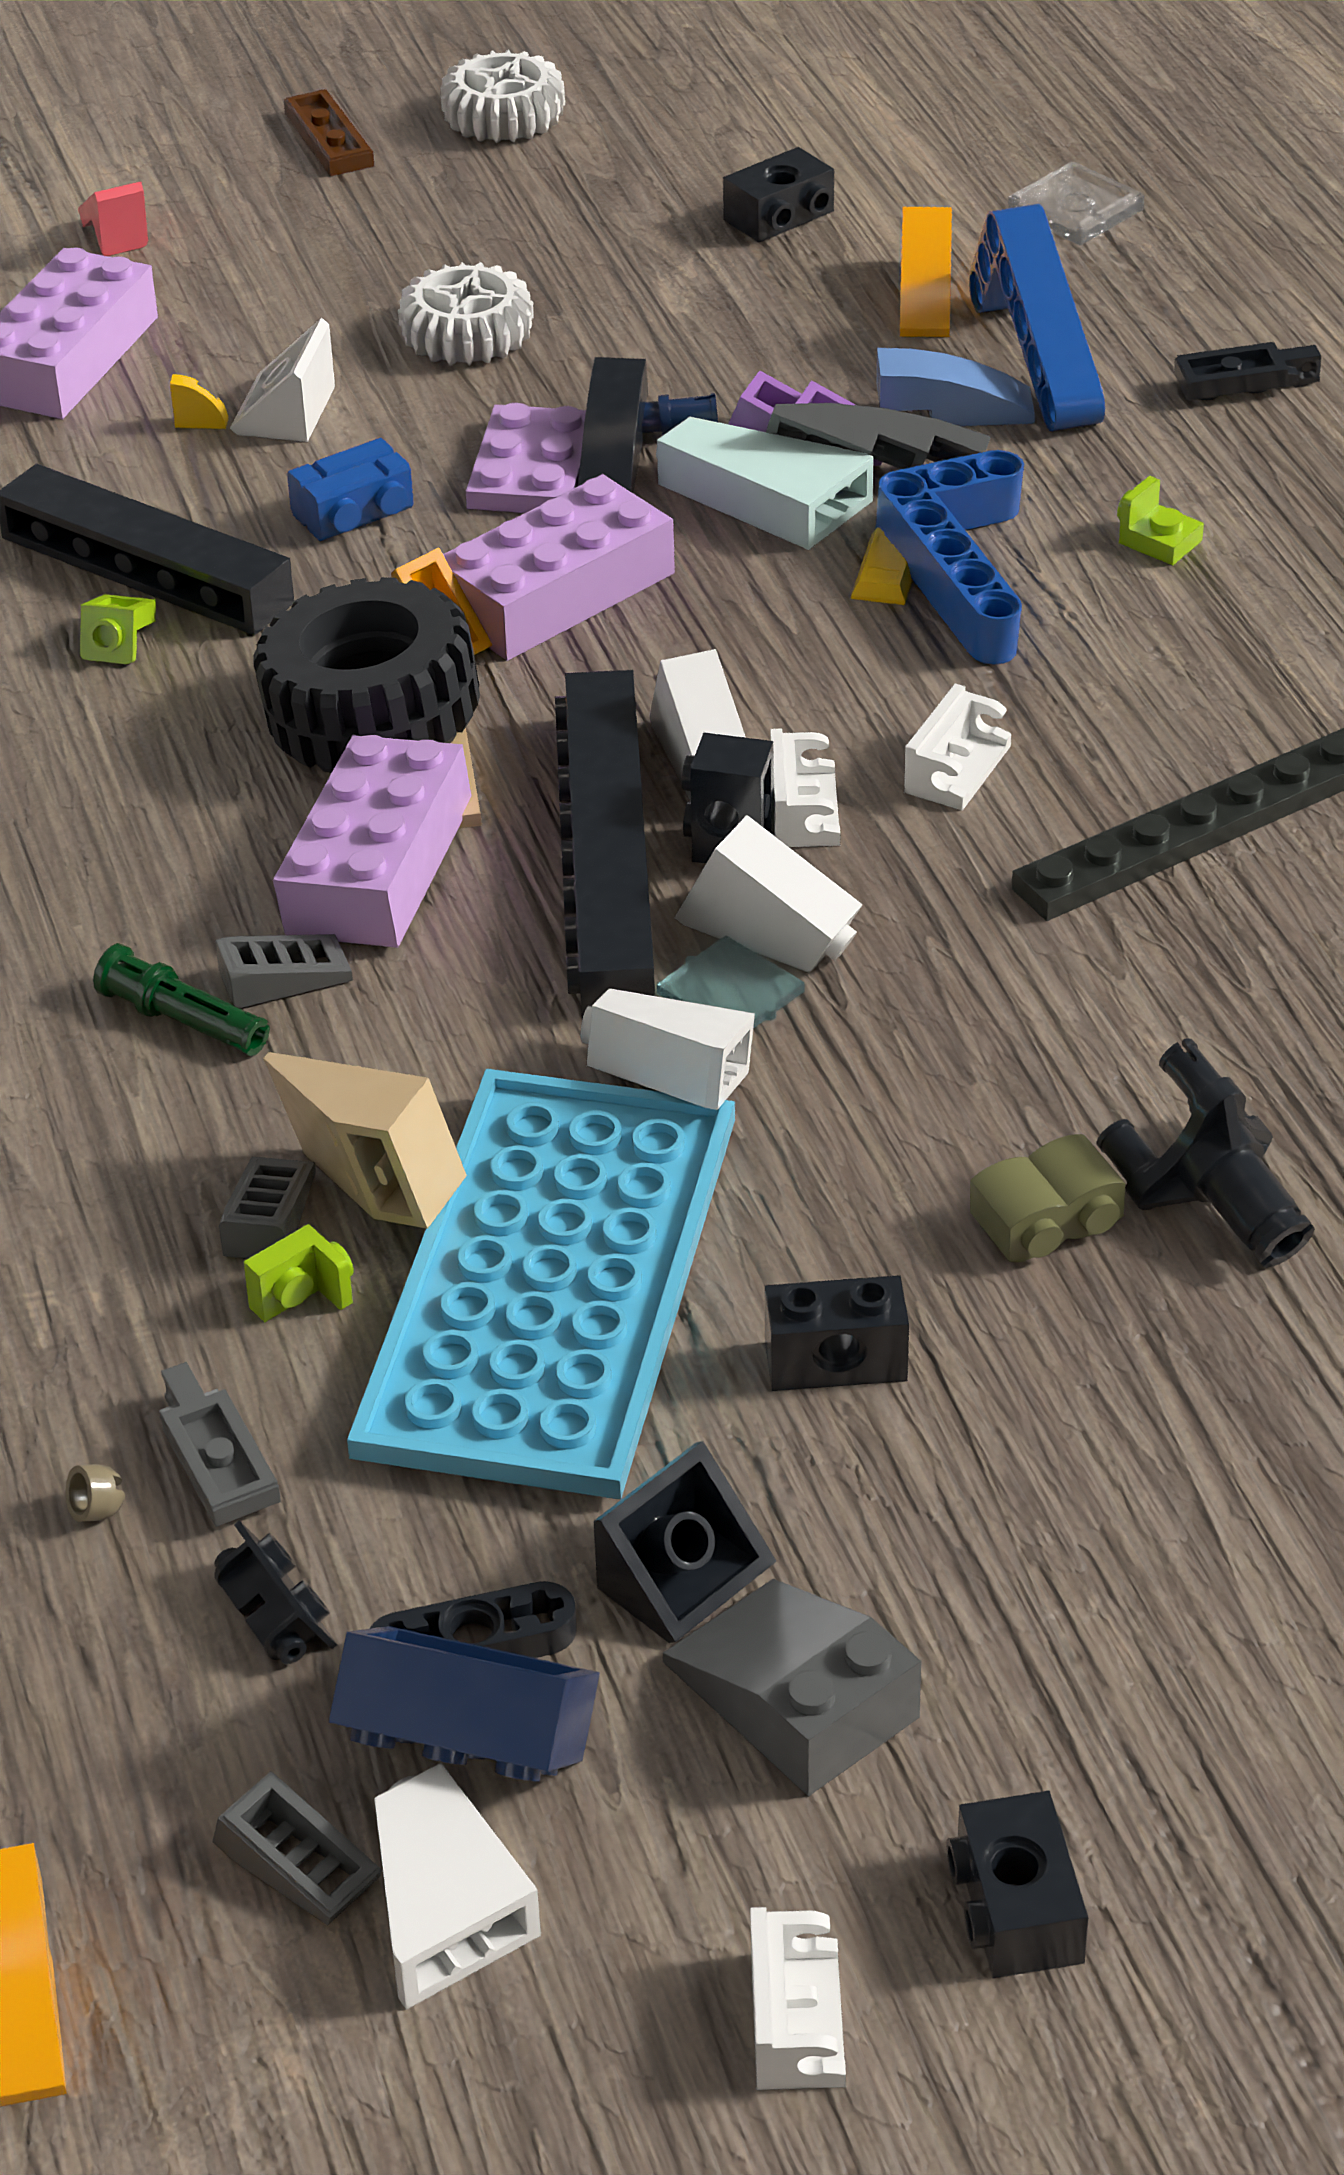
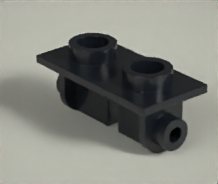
M240 1520L237 1521L234 1526L245 1542L238 1548L225 1549L216 1557L214 1577L243 1616H246L265 1600L266 1603L246 1618L245 1621L263 1645L267 1655L273 1660H281L284 1664L295 1663L306 1653V1644L317 1635L331 1649L335 1648L337 1643L321 1622L330 1614V1611L306 1581L301 1580L297 1585L292 1582L287 1574L296 1567V1564L287 1551L272 1534L268 1533L259 1540Z

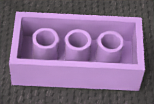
M63 248L0 312V406L64 419L158 318L151 265L132 262L125 257H107L88 253L81 248Z
M602 474L512 520L502 523L500 526L468 542L460 544L457 548L443 555L492 643L489 649L508 661L674 574L673 519Z
M352 735L273 879L285 935L335 934L338 942L399 947L463 820L462 814L471 798L463 744L439 743L434 740L415 741L382 738L377 735Z

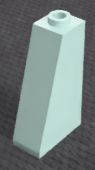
M694 417L687 418L657 440L658 485L807 550L811 549L873 501V456L863 452Z

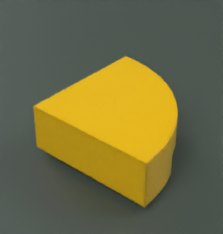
M173 374L170 381L175 428L226 429L229 418L226 407L220 398H215L207 390L197 385L198 381L194 378Z

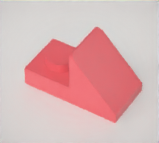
M141 181L94 192L78 208L83 227L94 226L103 256H111L143 248L147 245L145 200Z

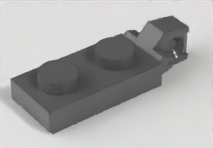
M187 1362L162 1370L161 1375L166 1387L164 1396L169 1407L159 1410L163 1431L215 1527L280 1503L278 1482L226 1389L221 1391L214 1389L204 1393Z

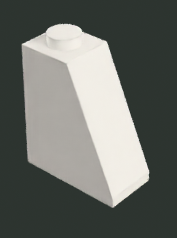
M716 649L660 661L649 718L682 784V770L687 755H695L703 732L745 737ZM685 790V792H686V794H687V796H688V798H689V800H690V802H691V791H686V790Z
M746 815L715 848L676 914L675 919L687 927L810 973L825 955H828L835 961L850 944L857 931L850 927L849 924L863 904Z
M609 989L592 1007L588 1006L586 1008L581 1025V1042L589 1044L587 1066L698 1106L718 1110L749 1072L755 1013Z
M441 1763L417 1776H409L399 1780L388 1791L375 1797L398 1999L406 2010L541 1936L537 1888Z

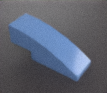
M877 348V391L880 408L897 411L929 410L930 418L939 419L958 426L1034 424L1035 413L1030 386L1004 372L976 361L945 353L908 348Z

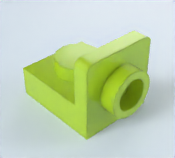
M1148 476L1135 488L1128 490L1119 502L1117 517L1120 520L1119 544L1173 566L1202 541L1204 523L1183 515L1176 509L1159 505L1160 479Z
M104 594L81 604V658L84 660L119 664L133 663L136 660L137 630L156 621V600Z
M310 1224L305 1225L244 1261L249 1308L264 1322L288 1308L301 1304L307 1297L317 1291L321 1292L340 1310L353 1303L351 1276L354 1273V1268L349 1255L339 1243L335 1241L329 1243Z

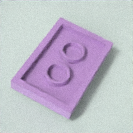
M522 403L494 404L466 489L467 509L526 513L542 505L544 502L578 487L586 410H579L571 406L542 408L528 407Z

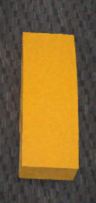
M903 207L900 337H950L952 207Z
M34 1843L0 1849V2107L67 2094L53 1960L48 1941L42 1877Z

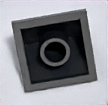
M704 1441L693 1444L593 1521L597 1588L668 1643L677 1642L777 1562Z

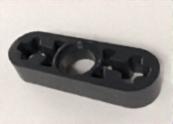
M539 1581L389 1613L377 1619L369 1629L389 1626L431 1636L439 1634L440 1638L458 1641L453 1637L454 1632L458 1628L467 1624H481L488 1627L492 1633L487 1639L472 1645L538 1658L556 1654L566 1649L573 1642L577 1632L576 1608L573 1595L564 1586L554 1582ZM547 1613L551 1622L540 1623L536 1615ZM511 1619L513 1632L505 1633L504 1620Z

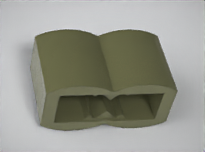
M1073 1134L1055 1139L1041 1146L1028 1157H1014L997 1162L985 1168L970 1180V1213L1009 1262H1023L1031 1258L1045 1257L1052 1253L1066 1239H1078L1104 1233L1124 1216L1125 1182L1083 1134Z

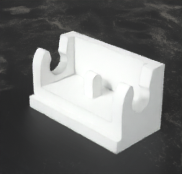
M954 684L905 747L904 793L963 810L1011 747V733L997 726L991 727L986 725L982 721L980 714H987L992 718L1001 719L1007 711L1006 708L996 700L965 691V686Z
M771 729V741L774 744L775 837L788 847L840 846L834 760L823 758L807 760L801 756L807 749H827L829 747L828 737L815 732L782 733V729Z
M766 1907L750 1908L757 2090L846 2087L837 1939L816 1936L808 1939L795 1937L805 1933L815 1935L829 1933V1916L816 1911L766 1912Z

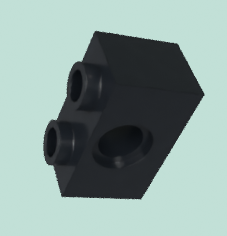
M795 147L723 177V220L758 243L834 212V168L800 147Z
M703 732L695 755L686 756L682 770V789L691 791V802L687 803L684 813L683 835L684 837L692 838V862L707 864L715 848L746 815L774 836L773 741Z
M901 1275L764 1285L765 1346L772 1391L908 1381L909 1320Z
M1050 1790L959 1804L958 1837L947 1838L946 1841L948 1864L953 1883L955 1885H967L971 1900L964 1903V1917L968 1939L972 1949L984 1948L992 1978L1085 1964L1089 1917Z

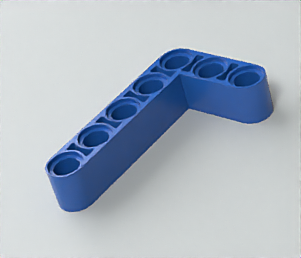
M1040 204L989 211L969 274L970 297L975 311L983 313L1009 309L1041 413L1049 431L1102 423L1105 416V400L1102 386L1043 207Z
M992 450L886 473L880 478L878 486L875 529L877 527L881 528L888 540L906 559L912 580L975 660L987 664H1003L1011 661L1017 653L1022 603L965 530L1008 521L1018 515L1024 472L1023 460L1018 455L1009 451Z

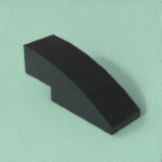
M594 357L584 422L578 486L584 484L589 479L603 474L631 493L634 492L643 444L642 422L648 395L646 359Z

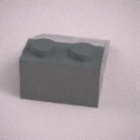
M775 1579L770 1580L663 1652V1663L808 1797L920 1718L922 1661L872 1617Z

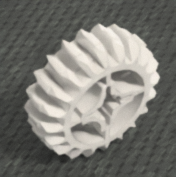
M507 50L505 53L491 51L490 54L483 56L475 54L472 60H460L458 66L449 68L448 74L442 78L441 107L444 112L445 121L450 123L452 130L461 131L464 137L476 136L480 142L486 139L495 140L496 143L500 140L515 142L517 138L522 137L531 139L534 133H546L548 127L558 124V118L563 115L565 91L561 72L555 69L554 63L544 62L543 57L539 55L529 57L528 52L524 51L520 54L511 53L510 50Z
M463 262L460 266L449 267L444 264L439 271L426 270L424 277L411 279L410 286L402 289V299H400V309H398L399 326H402V335L405 336L406 345L414 348L416 355H429L432 362L442 359L447 360L449 365H453L456 362H466L470 366L473 361L482 360L490 363L491 357H507L509 350L520 349L522 341L530 337L531 318L534 317L533 301H530V292L527 291L526 282L517 279L514 272H502L501 266L496 265L487 268L484 267L482 262L475 266H466Z

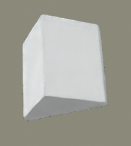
M320 318L259 372L230 427L233 432L241 436L308 442L335 388L329 324L324 319Z

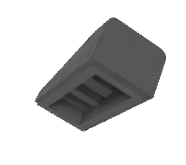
M335 934L233 936L215 940L219 973L233 1006L239 1009L353 981L352 970ZM326 956L329 961L317 963L315 959Z
M251 1157L224 1209L219 1224L223 1256L249 1259L298 1230L316 1173L315 1162Z
M272 1771L221 1814L217 1820L212 1842L238 1865L327 1926L380 1878L382 1869ZM268 1820L278 1825L265 1838L257 1832ZM291 1836L301 1841L286 1856L277 1850ZM314 1852L323 1856L324 1859L307 1875L297 1868ZM338 1867L350 1875L329 1895L318 1887Z

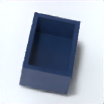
M389 1626L347 1631L328 1723L352 1728L350 1740L360 1744L380 1748H395L396 1742L424 1744L422 1756L428 1759L466 1765L468 1758L481 1760L489 1758L497 1760L495 1773L521 1780L540 1781L541 1774L556 1776L558 1775L559 1768L583 1761L600 1672Z

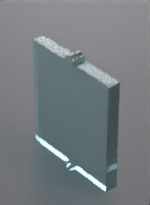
M724 936L696 957H686L685 964L657 984V994L664 998L755 1013L753 1029L765 1020L771 1021L776 1019V1012L805 992V982L728 936Z

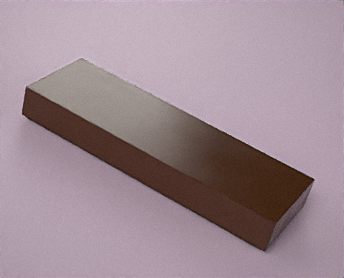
M323 89L283 99L285 115L330 177L375 167L372 149L327 90Z

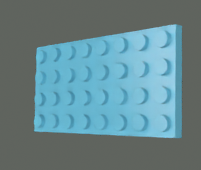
M486 1069L456 1147L467 1176L429 1228L425 1230L347 1439L349 1459L621 1500L734 1126L735 1101L725 1100L719 1109L715 1110L698 1106L659 1091Z

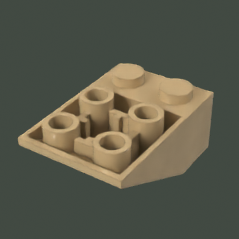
M268 1052L263 1059L303 1153L312 1162H315L317 1167L373 1219L428 1229L467 1176L429 1078Z

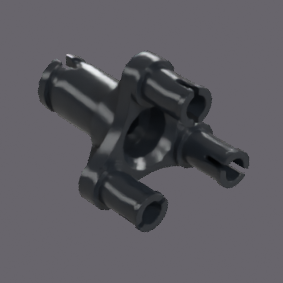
M1183 1039L1182 1046L1186 1049V1052L1177 1042L1165 1051L1159 1061L1161 1069L1168 1073L1188 1098L1187 1103L1191 1112L1186 1126L1175 1142L1158 1158L1134 1130L1133 1124L1128 1119H1121L1109 1125L1099 1135L1096 1145L1101 1152L1107 1155L1118 1172L1126 1180V1192L1139 1209L1150 1210L1155 1207L1192 1201H1210L1238 1238L1250 1250H1255L1254 1255L1263 1267L1279 1265L1293 1257L1307 1244L1315 1228L1305 1215H1300L1301 1210L1296 1205L1294 1199L1262 1161L1272 1142V1133L1258 1116H1249L1245 1112L1246 1096L1230 1077H1221L1200 1052L1198 1045L1192 1039Z

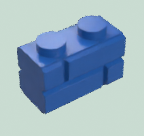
M381 437L317 460L312 465L306 464L289 470L287 473L292 514L303 526H307L308 531L319 541L412 508L414 505L409 463L398 452L394 453L393 448Z

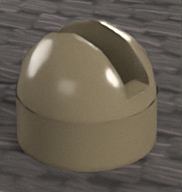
M99 1464L74 1466L68 1474L65 1489L66 1503L72 1518L77 1522L100 1521L117 1513L125 1499V1492L116 1489V1486L122 1482L121 1476L109 1466Z

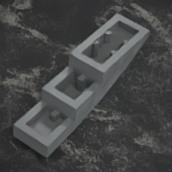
M837 403L775 404L766 433L863 452L873 456L875 460L899 469L923 465L925 459L939 462L985 452L991 438L989 435L935 418L887 408Z

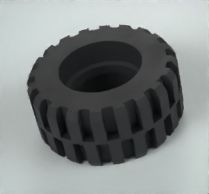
M381 577L380 581L367 582L366 578L350 580L351 584L336 587L333 584L320 588V593L311 597L304 595L293 602L290 610L282 609L273 617L270 625L265 627L256 644L257 648L253 656V665L269 733L274 737L275 743L282 751L305 766L311 768L317 764L322 771L332 773L352 735H377L382 738L415 741L434 740L439 743H452L456 732H463L473 717L480 698V685L469 625L466 623L465 614L460 607L436 588L429 591V588L421 582L409 580L406 584L400 583L397 578Z

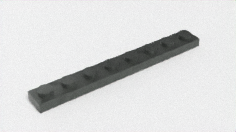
M1344 728L1012 871V890L1042 918L1049 921L1343 792Z

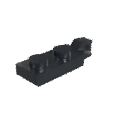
M1275 342L1177 355L1174 358V374L1187 401L1195 399L1213 400L1223 395L1244 392L1262 393L1273 388L1287 386L1297 388L1319 382L1322 357L1316 345L1278 349Z

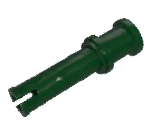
M120 943L111 945L98 960L94 970L93 986L97 993L105 997L117 995L134 1003L137 1011L145 1016L153 1017L164 1014L201 1033L231 1045L248 1056L257 1055L267 1042L270 1032L267 1019L257 1017L215 996L183 983L179 980L174 969L167 964L158 962L152 965L135 957L130 947Z

